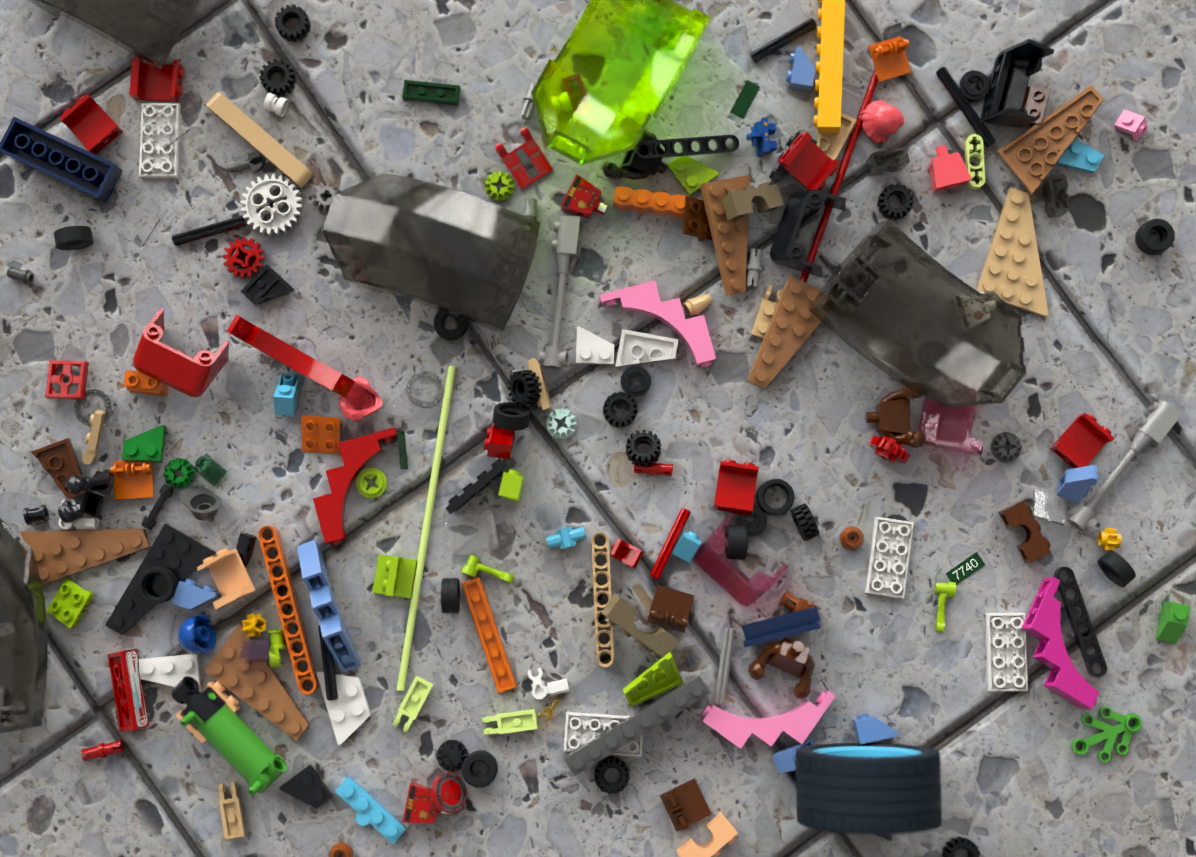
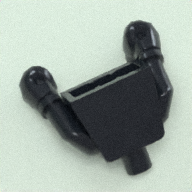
M624 120L621 124V130L625 136L632 139L620 167L611 162L603 165L604 176L609 179L627 178L639 180L646 179L648 176H654L656 172L664 174L668 165L661 161L662 158L640 160L633 153V148L637 143L658 140L656 135L643 129L634 120ZM658 144L656 150L659 154H663L664 150ZM641 145L639 147V153L642 156H645L647 154V148Z
M104 470L103 472L96 471L92 478L77 474L71 476L66 482L69 491L74 495H78L85 491L81 505L79 503L73 505L68 500L64 501L58 509L60 519L65 523H70L79 519V517H83V514L98 518L111 494L115 482L114 474H111L110 470Z

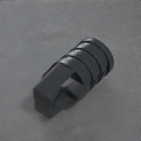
M240 532L235 549H237L246 569L253 554L257 536Z

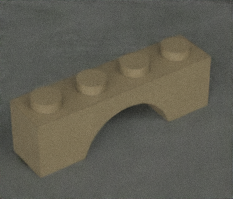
M614 594L601 612L606 616L604 620L613 627L615 624L620 626L621 629L619 631L628 638L630 635L636 638L634 642L642 648L645 646L651 649L649 653L657 659L660 656L664 657L669 652L672 653L679 640L660 626L650 631L638 630L634 623L635 608Z

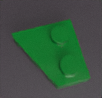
M160 425L125 440L122 460L126 462L162 463L167 427Z

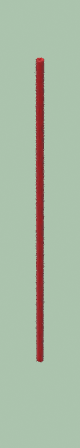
M875 69L830 194L838 195L862 128V112L870 104L878 83ZM825 206L806 260L807 262L814 263L833 209L832 207ZM802 272L799 280L806 283L809 274Z

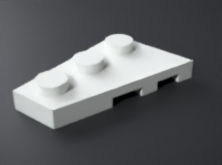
M622 329L615 367L674 359L679 339Z
M199 654L138 659L140 679L175 687L184 677L189 676L198 682L200 686L199 691L202 692Z

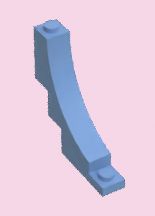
M316 539L297 546L302 579L310 591L312 608L320 621L322 638L343 673L360 667V659L353 648L352 640L332 591L322 550Z

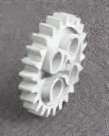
M265 174L264 180L257 177L258 183L251 181L253 187H245L248 194L242 193V196L246 198V200L240 201L245 206L241 208V211L246 213L243 218L249 220L247 222L249 226L254 225L253 229L255 231L260 229L261 234H264L267 230L269 236L272 235L273 231L279 235V230L281 229L284 233H287L286 227L288 226L293 229L291 223H298L295 217L302 216L298 211L303 209V206L298 204L303 201L301 197H297L301 194L300 191L295 190V184L290 185L291 181L289 179L284 181L282 175L278 179L275 174H272L271 179H269L267 174ZM275 189L281 190L278 196L272 195ZM263 197L261 204H255L257 198ZM271 202H274V203H273V205H274L273 208L270 207V206H271V205H270ZM285 205L289 206V209H288L287 212H285V213H281V212H280V210H281V208H282L283 206H285ZM266 214H271L270 220H263Z

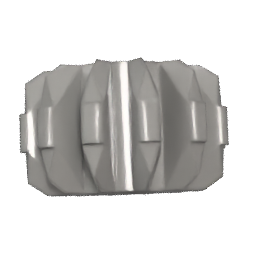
M328 181L326 186H324L320 182V189L314 187L316 193L311 194V197L315 199L312 204L317 206L319 212L323 210L325 214H328L329 210L335 213V207L341 209L339 203L344 202V198L341 197L343 191L338 190L339 186L337 184L332 186L331 182ZM328 195H330L331 198H328L327 201H325L324 198H327Z

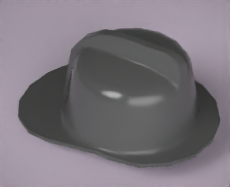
M202 486L187 487L180 494V500L190 509L196 519L214 521V516H216L218 508L222 504L219 497Z

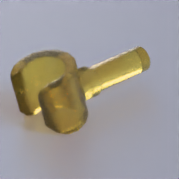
M557 696L548 708L539 713L538 717L545 713L547 719L544 722L550 720L553 717L552 711L561 698Z

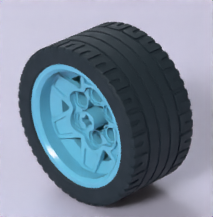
M885 743L819 744L800 747L796 750V809L799 824L823 831L855 834H906L929 831L941 826L942 803L940 795L941 771L939 751L921 746Z

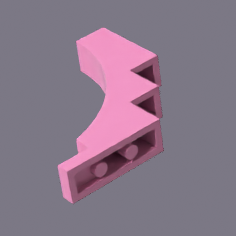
M655 281L600 295L601 305L606 304V307L616 305L617 301H620L623 311L643 313L671 327L689 348L696 366L701 365V368L708 367L716 360L704 315L685 319L680 298L661 302Z
M826 690L825 693L821 692L816 699L818 703L816 705L806 700L790 711L763 718L738 716L711 704V706L707 705L703 709L701 720L740 749L752 733L771 747L782 731L803 744L836 696Z

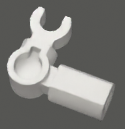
M72 499L73 505L78 503L77 500ZM83 516L70 523H65L59 519V526L65 530H73L75 528L78 530H97L99 519Z
M538 668L539 674L536 677L532 675L531 670H528V677L533 680V684H531L532 694L536 699H544L547 694L554 696L570 691L567 678L550 682L548 686H545L544 681L541 680L543 676L541 668Z

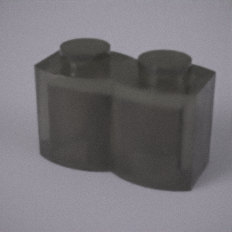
M900 147L894 148L889 152L877 151L872 153L866 160L868 174L877 176L886 171L898 172L903 170L910 162L908 151L906 148Z
M1064 174L1050 175L1043 182L1042 192L1046 199L1045 211L1049 218L1061 217L1070 210L1071 201L1067 194L1068 181Z

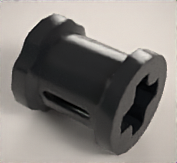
M40 505V507L33 509L24 508L23 510L24 520L27 525L37 521L49 520L46 505Z

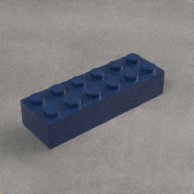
M13 117L0 142V153L5 157L105 204L123 171L116 164L16 117Z

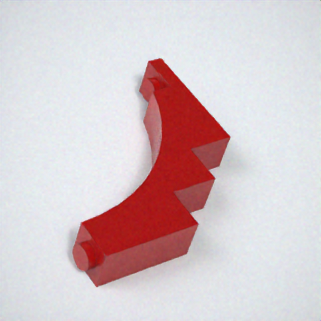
M238 315L234 317L227 329L228 333L344 398H346L355 382L346 375L310 357Z
M395 427L338 443L344 466L326 471L331 493L313 498L326 544L331 543V546L342 544L343 539H347L344 515L350 488L366 464L383 452L380 442L389 443L395 441L394 438L398 437Z

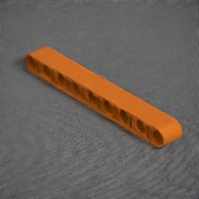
M264 526L258 533L260 545L298 688L301 693L308 695L316 692L319 688L315 664L280 533L276 527ZM270 529L273 532V537L267 540L265 532ZM276 548L278 556L273 559L270 556V551ZM277 567H281L283 569V574L281 577H277L275 575V569ZM283 585L288 588L286 596L280 594V588ZM287 604L293 607V612L290 615L285 612ZM292 623L298 626V631L295 634L290 631ZM297 642L303 645V650L300 653L295 650ZM301 661L307 662V671L300 669ZM306 680L312 681V690H307L305 688Z

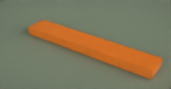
M480 577L462 582L461 585L498 694L517 688Z

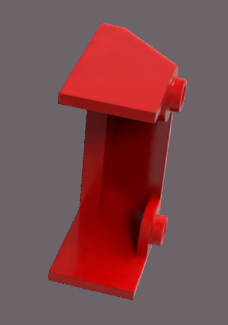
M160 309L143 330L133 357V366L137 371L190 397H199L203 395L228 361L229 342L225 341L216 354L208 350H202L192 358L160 342L163 338L164 310Z

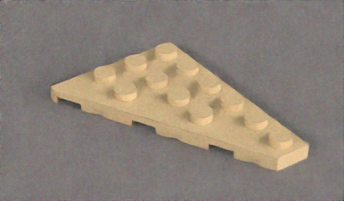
M1009 188L975 293L984 292L986 298L991 299L995 297L1000 303L1047 317L1048 307L1029 193Z

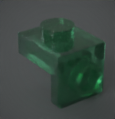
M207 453L204 456H200L195 462L194 469L213 486L227 473V470L214 461Z

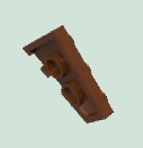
M69 438L31 452L40 461L42 467L51 475L54 482L68 499L85 494V491L78 495H74L66 485L67 480L75 474L83 476Z

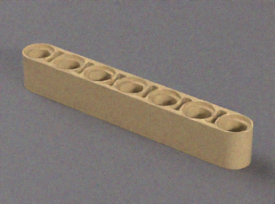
M219 91L205 104L216 116L301 189L314 176L303 163Z
M597 532L593 535L591 541L596 658L600 666L609 667L614 662L613 626L609 623L601 624L598 621V616L611 600L609 539L605 533ZM599 535L603 536L606 540L605 545L601 547L597 546L594 542L595 538ZM598 555H604L607 559L606 564L603 566L597 565L595 558ZM599 574L606 575L607 583L605 585H599L596 582ZM602 593L608 596V602L604 605L597 602L598 595ZM602 633H607L610 636V640L606 644L599 641V636ZM604 652L609 653L611 656V660L608 663L600 661V655Z

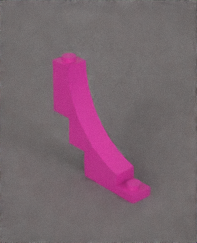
M1056 577L1043 578L1021 629L1040 640L1033 658L1051 669L1044 687L1080 709H1092L1097 703L1099 691L1084 680L1076 670L1067 654L1061 634V602L1053 598L1058 591L1060 580Z

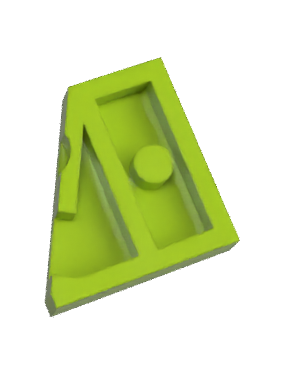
M688 156L678 157L668 164V169L689 197L701 189L700 184L710 182L719 176L717 171Z

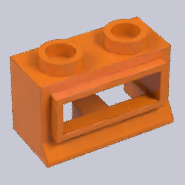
M125 370L123 386L129 392L168 396V385L139 371Z

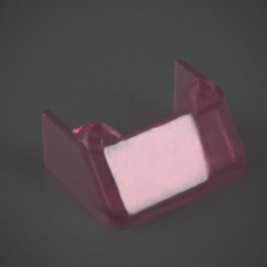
M729 514L699 546L693 556V560L739 604L749 606L762 596L789 566L782 564L771 577L765 572H758L749 579L722 554L728 545V540L721 532V529L733 517Z

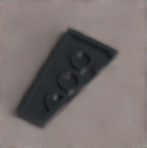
M513 457L503 460L498 459L491 465L493 468L488 473L485 470L477 477L478 481L476 483H469L462 489L464 491L463 494L452 497L445 509L449 514L456 512L475 497L476 492L479 493L485 489L491 480L493 481L504 473L503 470L505 468L512 467L517 462Z

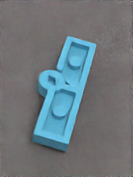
M350 776L335 790L343 800L358 812L356 821L359 825L365 826L370 823L392 844L407 829Z

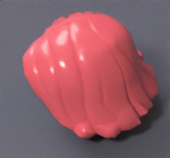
M883 100L871 102L862 112L863 130L868 138H871L872 141L878 144L887 141L888 137L904 124V116L900 110Z
M361 376L353 379L355 382L346 398L338 397L340 401L338 405L341 408V412L352 421L362 420L363 417L376 413L383 403L378 393L370 386V382Z

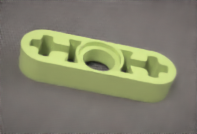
M972 134L964 142L965 166L971 177L967 186L970 189L977 190L985 183L984 145L981 136ZM972 140L978 143L974 153H971L973 151V145L970 144ZM970 158H978L980 162L979 166H972L970 164ZM975 171H978L976 178L980 180L977 184H975V181H972L975 177Z

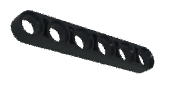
M735 135L642 141L634 146L633 153L640 160L730 153L738 149L739 140ZM727 139L733 141L734 146L732 149L726 146ZM710 140L716 142L717 147L715 150L709 148ZM693 141L699 144L697 152L693 151L691 147ZM676 142L680 143L682 146V151L680 153H677L674 150V145ZM658 144L664 146L665 151L663 154L657 152L656 147ZM641 145L647 148V154L645 156H642L639 153V147Z
M1059 567L1056 569L1054 577L1060 580L1058 590L1086 669L1091 676L1102 677L1107 672V665L1074 572L1069 567ZM1062 570H1066L1069 574V578L1066 581H1062L1059 577ZM1069 588L1075 591V597L1071 600L1066 596V591ZM1075 607H1079L1082 610V615L1079 618L1073 616L1072 611ZM1083 625L1088 628L1086 636H1081L1079 633V628ZM1088 644H1092L1095 647V652L1092 655L1086 653L1085 649ZM1098 662L1102 669L1096 674L1093 672L1092 666Z

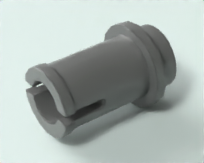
M10 266L7 270L8 278L22 281L23 284H30L34 279V273L29 269L22 270Z

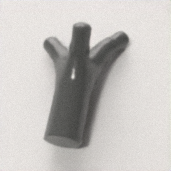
M823 251L819 257L828 265L833 280H837L836 268H843L844 264L834 261Z

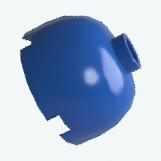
M200 614L190 617L180 626L178 640L183 649L188 653L205 654L215 647L216 630L215 627L211 629L209 622L212 621L206 615Z

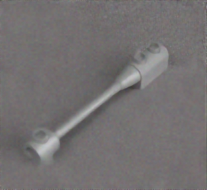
M560 216L559 221L554 223V232L558 233L557 240L553 239L552 251H556L559 280L551 347H545V351H541L539 356L540 363H544L543 367L562 369V366H567L568 351L559 348L566 277L572 258H580L584 221L579 216Z
M1154 401L1148 408V411L1151 412L1148 417L1143 416L1136 423L1139 428L1129 448L1130 450L1086 506L1079 505L1076 507L1073 505L1068 510L1067 514L1070 516L1068 522L1080 531L1090 532L1098 522L1092 510L1134 456L1149 443L1151 445L1160 444L1182 413L1165 401H1159V403Z

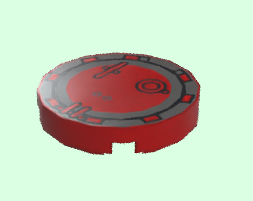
M446 773L438 776L433 781L431 797L437 809L448 814L461 810L467 799V790L462 779L456 774Z

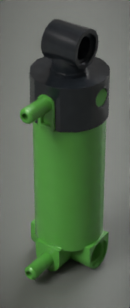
M184 677L171 693L176 702L186 704L187 706L180 714L183 717L180 720V724L182 726L190 724L248 782L247 785L250 787L248 789L249 795L253 796L256 793H263L286 771L287 764L279 754H275L228 707L226 702L211 686L200 692V686L194 678Z

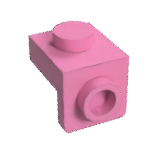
M1127 110L1123 111L1114 124L1115 129L1131 134L1134 141H1138L1147 131L1145 117Z

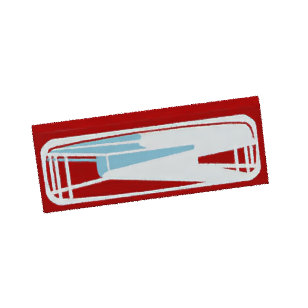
M137 649L107 654L119 731H131L149 726L142 679H140Z

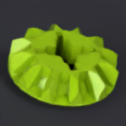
M503 171L493 172L487 176L484 183L486 194L495 201L508 199L513 194L515 188L512 177ZM501 179L502 185L505 186L501 187L498 193L497 187L494 184H498V181Z
M372 467L366 468L359 473L356 486L359 493L364 497L376 498L385 492L387 479L381 470ZM365 478L371 480L376 478L375 483L378 488L373 486L368 488L369 483Z

